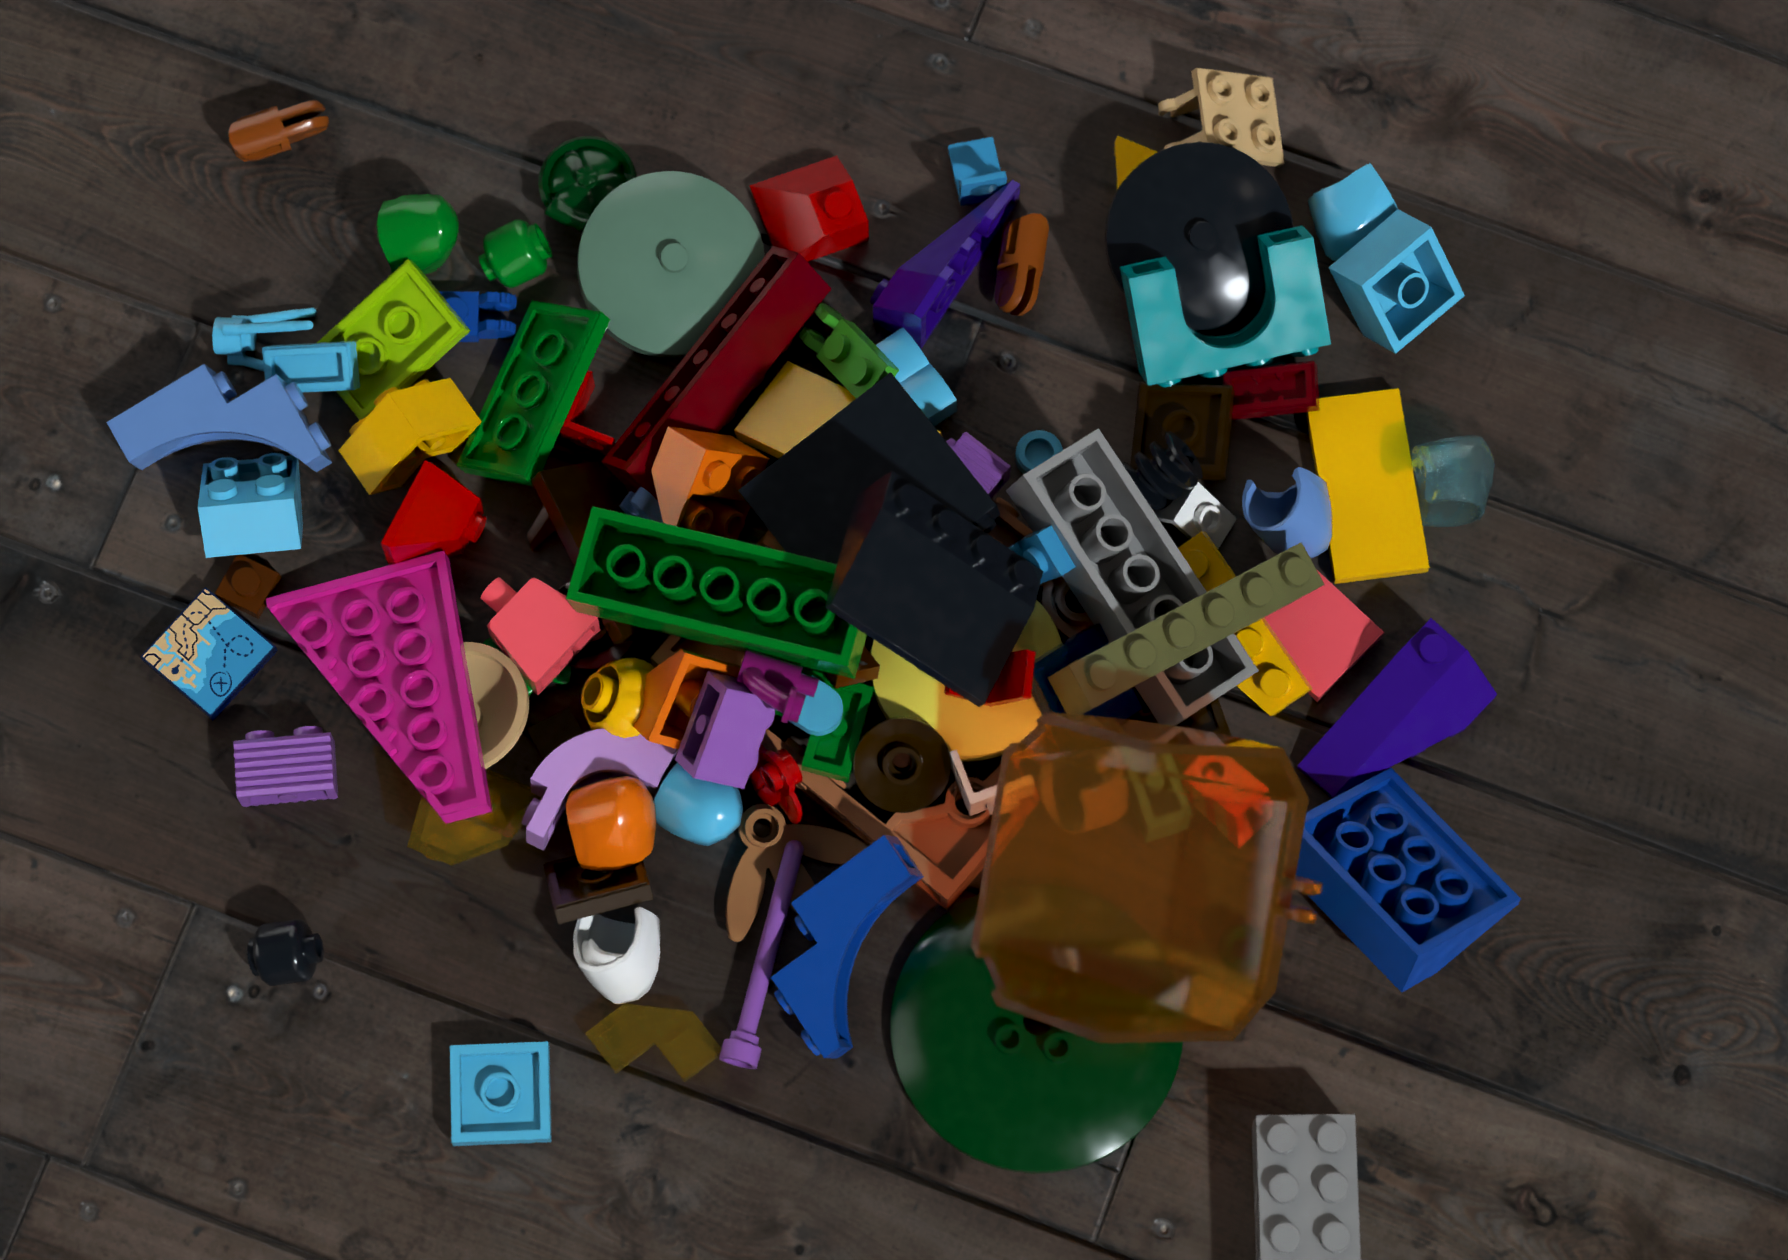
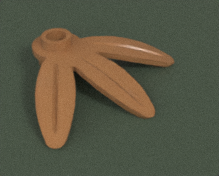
M756 804L749 807L742 814L741 824L738 827L739 837L747 848L735 868L727 894L726 926L728 937L734 942H740L748 933L762 900L766 869L769 868L773 880L776 882L787 842L798 840L804 847V856L835 865L845 864L869 845L849 834L826 827L804 824L786 825L783 814L776 807L768 804ZM761 818L767 820L770 824L769 834L762 838L758 837L753 831L754 823ZM801 863L791 902L815 885ZM790 902L789 907L793 910V912L796 915H798V913L796 912V910Z

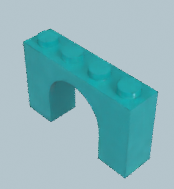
M1301 225L1257 235L1265 278L1263 304L1258 314L1248 325L1239 331L1223 336L1205 335L1193 330L1186 324L1182 312L1175 268L1166 256L1120 266L1139 374L1148 386L1158 384L1161 387H1170L1171 385L1181 383L1182 378L1199 374L1203 378L1217 377L1225 374L1227 368L1243 364L1247 367H1261L1272 363L1274 357L1291 354L1294 357H1305L1319 351L1318 347L1331 345L1314 238L1309 231Z

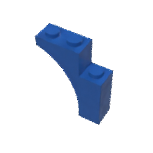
M883 835L791 902L798 913L794 918L797 927L809 941L815 939L817 944L775 973L771 978L778 988L774 991L777 1001L789 1015L795 1013L804 1027V1030L801 1032L804 1042L817 1056L821 1054L823 1058H839L853 1048L848 1025L847 995L850 976L859 949L869 930L882 912L897 897L924 877L898 837Z

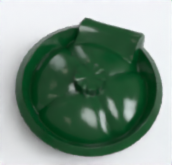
M582 136L561 143L546 157L539 173V193L546 207L544 214L565 226L574 227L583 233L588 219L598 204L619 185L637 177L630 157L617 144L600 137Z

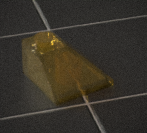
M485 769L492 812L445 824L423 797L420 800L407 847L423 853L424 856L431 860L442 861L449 865L507 846L523 825L524 814L533 798L541 800L542 797L531 793V787Z

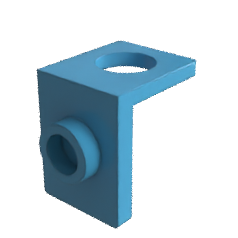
M993 137L948 145V153L960 206L984 202L1007 184L1006 171L1000 170Z

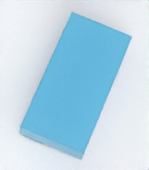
M356 341L262 347L265 380L276 374L287 384L294 381L302 393L355 390L360 388Z

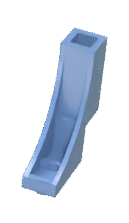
M202 364L106 422L128 462L140 470L145 469L173 452L189 446L220 440H245L276 447L295 456L315 472L332 463L325 450L331 446L327 435L317 421L310 424L303 412V409L309 406L303 393L294 381L287 384L276 374L234 400H231L237 396V393L223 371L217 374L207 365Z

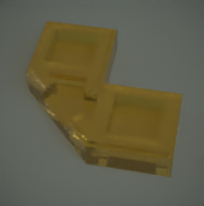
M624 1003L585 1033L586 1037L615 1074L655 1045L685 1083L719 1057L721 1052L719 1044L692 1011Z

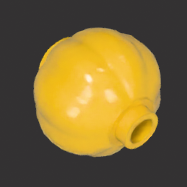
M622 658L603 665L586 680L581 693V704L591 730L604 728L609 733L622 738L634 737L640 734L633 726L643 709L646 674L654 669L650 663L639 658Z

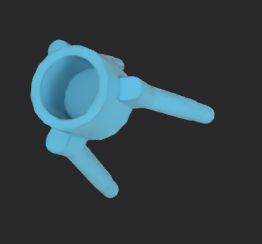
M305 308L250 316L232 315L231 318L216 317L212 334L214 353L216 355H227L228 365L247 366L264 372L263 360L246 356V351L255 350L257 333L310 330L314 326L312 321L296 320L314 317L317 314V310L315 308Z

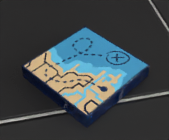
M205 587L140 657L145 664L214 721L278 650L275 645Z

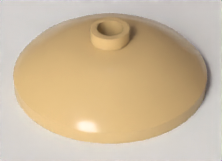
M463 642L485 769L502 759L520 738L528 718L529 694L519 669L504 653L485 644Z

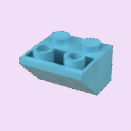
M268 453L258 459L237 460L232 457H223L211 463L203 464L198 513L206 558L301 549L303 518L298 458L293 455L285 456L281 453Z

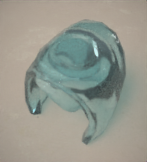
M1465 435L1414 446L1411 464L1413 471L1416 473L1420 490L1422 525L1456 527L1473 523L1482 518L1486 510L1489 492L1493 486L1495 468L1491 450L1484 439L1477 435Z

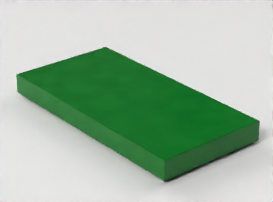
M532 300L480 412L479 418L482 422L469 436L456 466L467 474L534 487L531 479L539 471H543L610 319L600 311Z

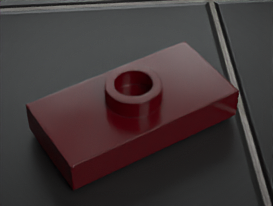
M1315 361L1227 370L1222 375V385H1232L1235 390L1232 420L1320 411L1318 370Z

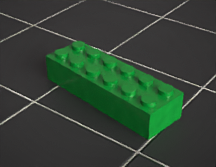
M592 506L566 596V600L576 612L736 651L745 652L746 649L803 667L853 679L856 677L867 637L865 633L825 608L837 564Z

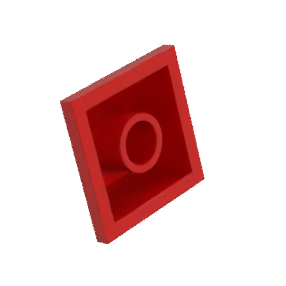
M838 156L749 185L771 246L799 252L809 262L869 241L868 218L854 182Z
M425 460L381 541L388 565L443 550L448 558L462 554L469 541L475 543L479 539L485 527L487 517L483 516L484 509L481 498L439 467Z

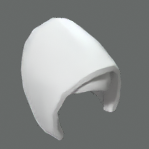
M636 907L634 910L635 924L615 921L599 914L577 919L573 935V955L578 966L592 986L615 1004L639 1000L649 992L658 971L660 959V920L654 913L642 907Z

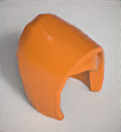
M629 776L609 778L570 792L565 805L567 820L576 857L583 869L595 871L619 870L633 866L651 854L654 847L656 812L653 798L642 780Z

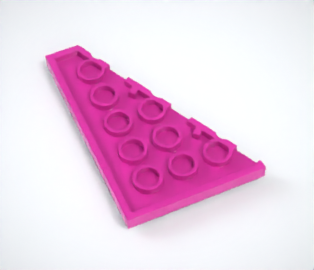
M444 550L266 598L267 607L272 615L445 824L492 812L450 561Z

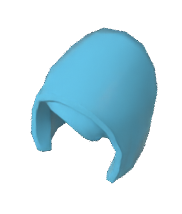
M1371 163L1359 168L1340 182L1322 188L1308 199L1317 236L1325 254L1333 261H1337L1398 210L1389 190Z
M676 763L670 770L654 799L657 824L670 833L698 845L710 846L724 840L741 824L743 804L737 787L695 779L679 763Z

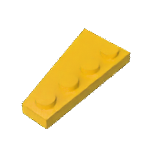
M1201 531L1178 547L1207 592L1236 577L1206 531ZM1265 618L1234 633L1259 670L1237 685V687L1269 716H1275L1313 689Z

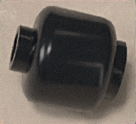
M301 919L263 924L257 929L254 938H250L248 941V963L252 973L255 976H260L262 981L269 986L308 981L314 975L317 963L323 961V942L318 933L313 934L309 925Z

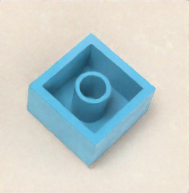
M1399 209L1328 267L1362 335L1395 354L1465 296L1432 227Z

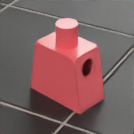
M498 577L486 587L481 595V600L497 613L487 625L491 639L501 652L513 661L525 682L537 695L555 679L600 631L598 617L576 612L566 600L565 595L534 577L518 592Z

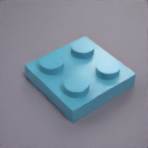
M548 1041L450 1045L451 1143L453 1146L552 1142L550 1045Z

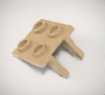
M1195 68L1191 71L1194 89L1176 98L1163 100L1158 104L1160 116L1170 111L1171 117H1177L1200 109L1202 131L1182 141L1169 143L1164 149L1185 143L1207 142L1239 150L1261 165L1280 167L1285 164L1273 79L1271 77Z

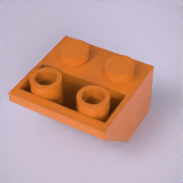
M668 426L651 469L663 523L738 540L750 506L738 490L766 469L769 458L731 435Z

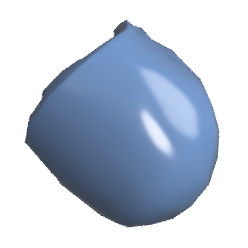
M1295 468L1292 477L1296 484L1289 487L1285 492L1280 493L1265 492L1256 487L1251 479L1247 480L1242 495L1244 517L1252 530L1274 553L1280 554L1301 542L1310 559L1328 550L1332 539V508L1327 483L1321 477L1307 469Z

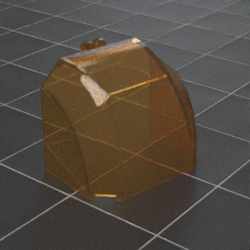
M1045 712L1036 720L1038 726L1020 743H1011L1002 754L971 942L976 958H984L996 986V989L991 992L996 1006L1098 1043L1233 1041L1276 992L1288 919L1315 924L1318 913L1313 909L1291 905L1293 890L1300 891L1306 895H1320L1323 883L1310 878L1296 876L1309 798L1284 748L1248 739L1172 725L1091 715Z

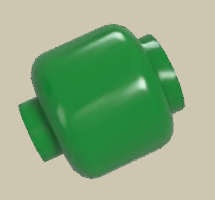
M516 219L485 235L483 240L484 253L479 255L478 258L485 275L490 281L497 278L505 287L516 288L544 274L547 269V259L552 257V252L543 231L536 223L529 225L524 220Z

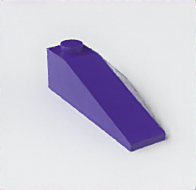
M1430 618L1297 765V768L1332 799L1407 758L1419 755L1426 748L1447 737L1451 738L1464 731L1496 698L1497 693L1468 650Z

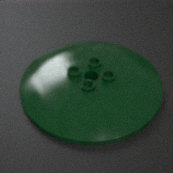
M1021 883L985 891L967 899L938 919L915 945L903 966L897 981L890 1018L891 1046L899 1079L912 1105L927 1125L945 1142L976 1161L1007 1171L1029 1174L1056 1173L1087 1166L1111 1155L1135 1138L1158 1112L1172 1087L1181 1058L1184 1035L1183 1010L1174 975L1166 958L1148 933L1133 918L1112 903L1077 888L1049 883ZM1040 1010L1047 1013L1052 1021L1050 1030L1043 1035L1029 1033L1023 1024V1019L1029 1012Z

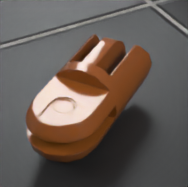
M312 100L279 111L277 106L241 117L230 125L228 131L232 150L244 162L258 161L292 149L291 143L326 130L329 125V117H315L325 111L326 108L321 102Z
M1031 213L1003 224L994 296L999 309L1014 316H1022L1028 313L1034 306L1038 296L1049 232L1047 218L1042 214Z

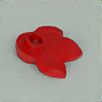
M761 744L758 751L757 766L750 773V781L754 791L764 804L770 806L778 804L784 810L790 822L797 824L802 819V806L795 793V785L802 781L800 768L791 754L784 748L774 752L767 750Z

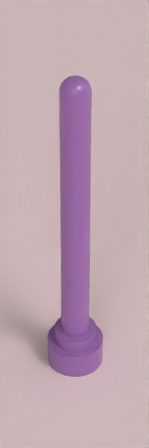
M791 840L785 845L737 1030L731 1031L729 1039H724L719 1059L733 1066L746 1069H757L762 1049L758 1046L760 1038L755 1035L804 852V847L798 840Z

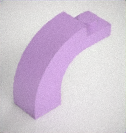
M604 728L585 732L564 742L541 762L530 778L531 793L542 797V799L533 798L524 814L522 824L527 826L526 843L544 851L566 809L565 805L570 792L577 788L604 779L629 776L642 780L652 798L655 799L662 782L676 764L675 758L679 749L649 742L641 734L622 738L609 733Z

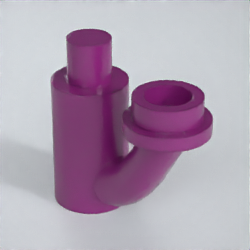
M746 649L736 682L745 684L759 699L783 713L781 722L787 724L788 720L795 723L798 722L805 696L814 698L819 679L802 674L803 666Z

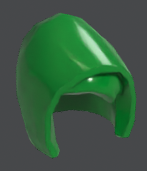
M437 194L403 195L393 200L383 201L377 215L376 229L378 242L389 263L391 273L399 268L407 259H410L424 274H430L443 266L450 256L458 239L459 222L452 205L442 196Z

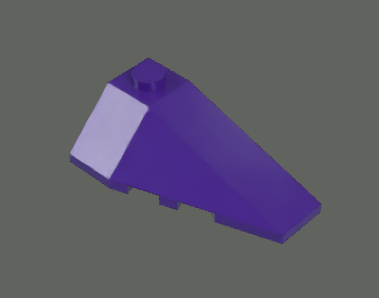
M1011 180L899 267L890 281L884 278L878 284L870 299V303L873 304V322L892 334L903 327L920 349H922L1019 202L1020 184Z

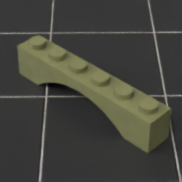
M1301 542L1069 664L1049 676L1048 680L1071 721L1203 649L1293 603L1325 584Z

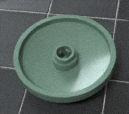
M661 171L644 174L628 180L611 191L598 204L588 219L581 236L577 255V275L581 294L587 308L600 311L610 319L605 331L620 344L638 353L657 358L680 359L686 356L764 258L765 252L756 223L744 205L732 193L714 181L699 175L680 171Z

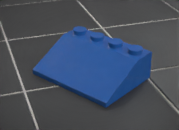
M1392 768L1290 820L1286 825L1273 860L1401 993L1436 974L1514 909L1521 900Z

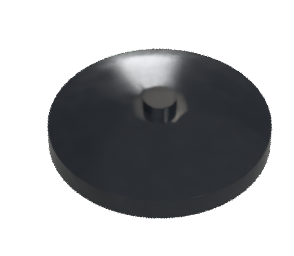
M1207 142L1185 143L1161 150L1148 157L1136 166L1123 180L1113 197L1107 214L1105 250L1112 275L1124 295L1120 266L1166 256L1175 268L1182 312L1186 324L1195 331L1216 330L1239 323L1261 308L1265 297V278L1257 235L1293 228L1290 208L1280 186L1272 175L1256 160L1239 150L1221 144Z

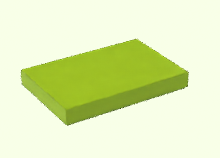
M407 259L317 343L356 341L360 388L336 392L358 419L361 420L367 417L376 407L374 401L381 393L392 387H398L399 390L410 387L471 330L413 261Z

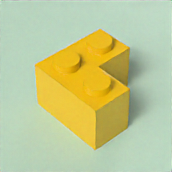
M451 378L433 382L425 379L412 387L400 390L398 387H392L381 393L374 401L376 407L367 417L359 420L349 430L351 436L338 451L368 494L372 495L401 487L426 458L458 450L482 421Z

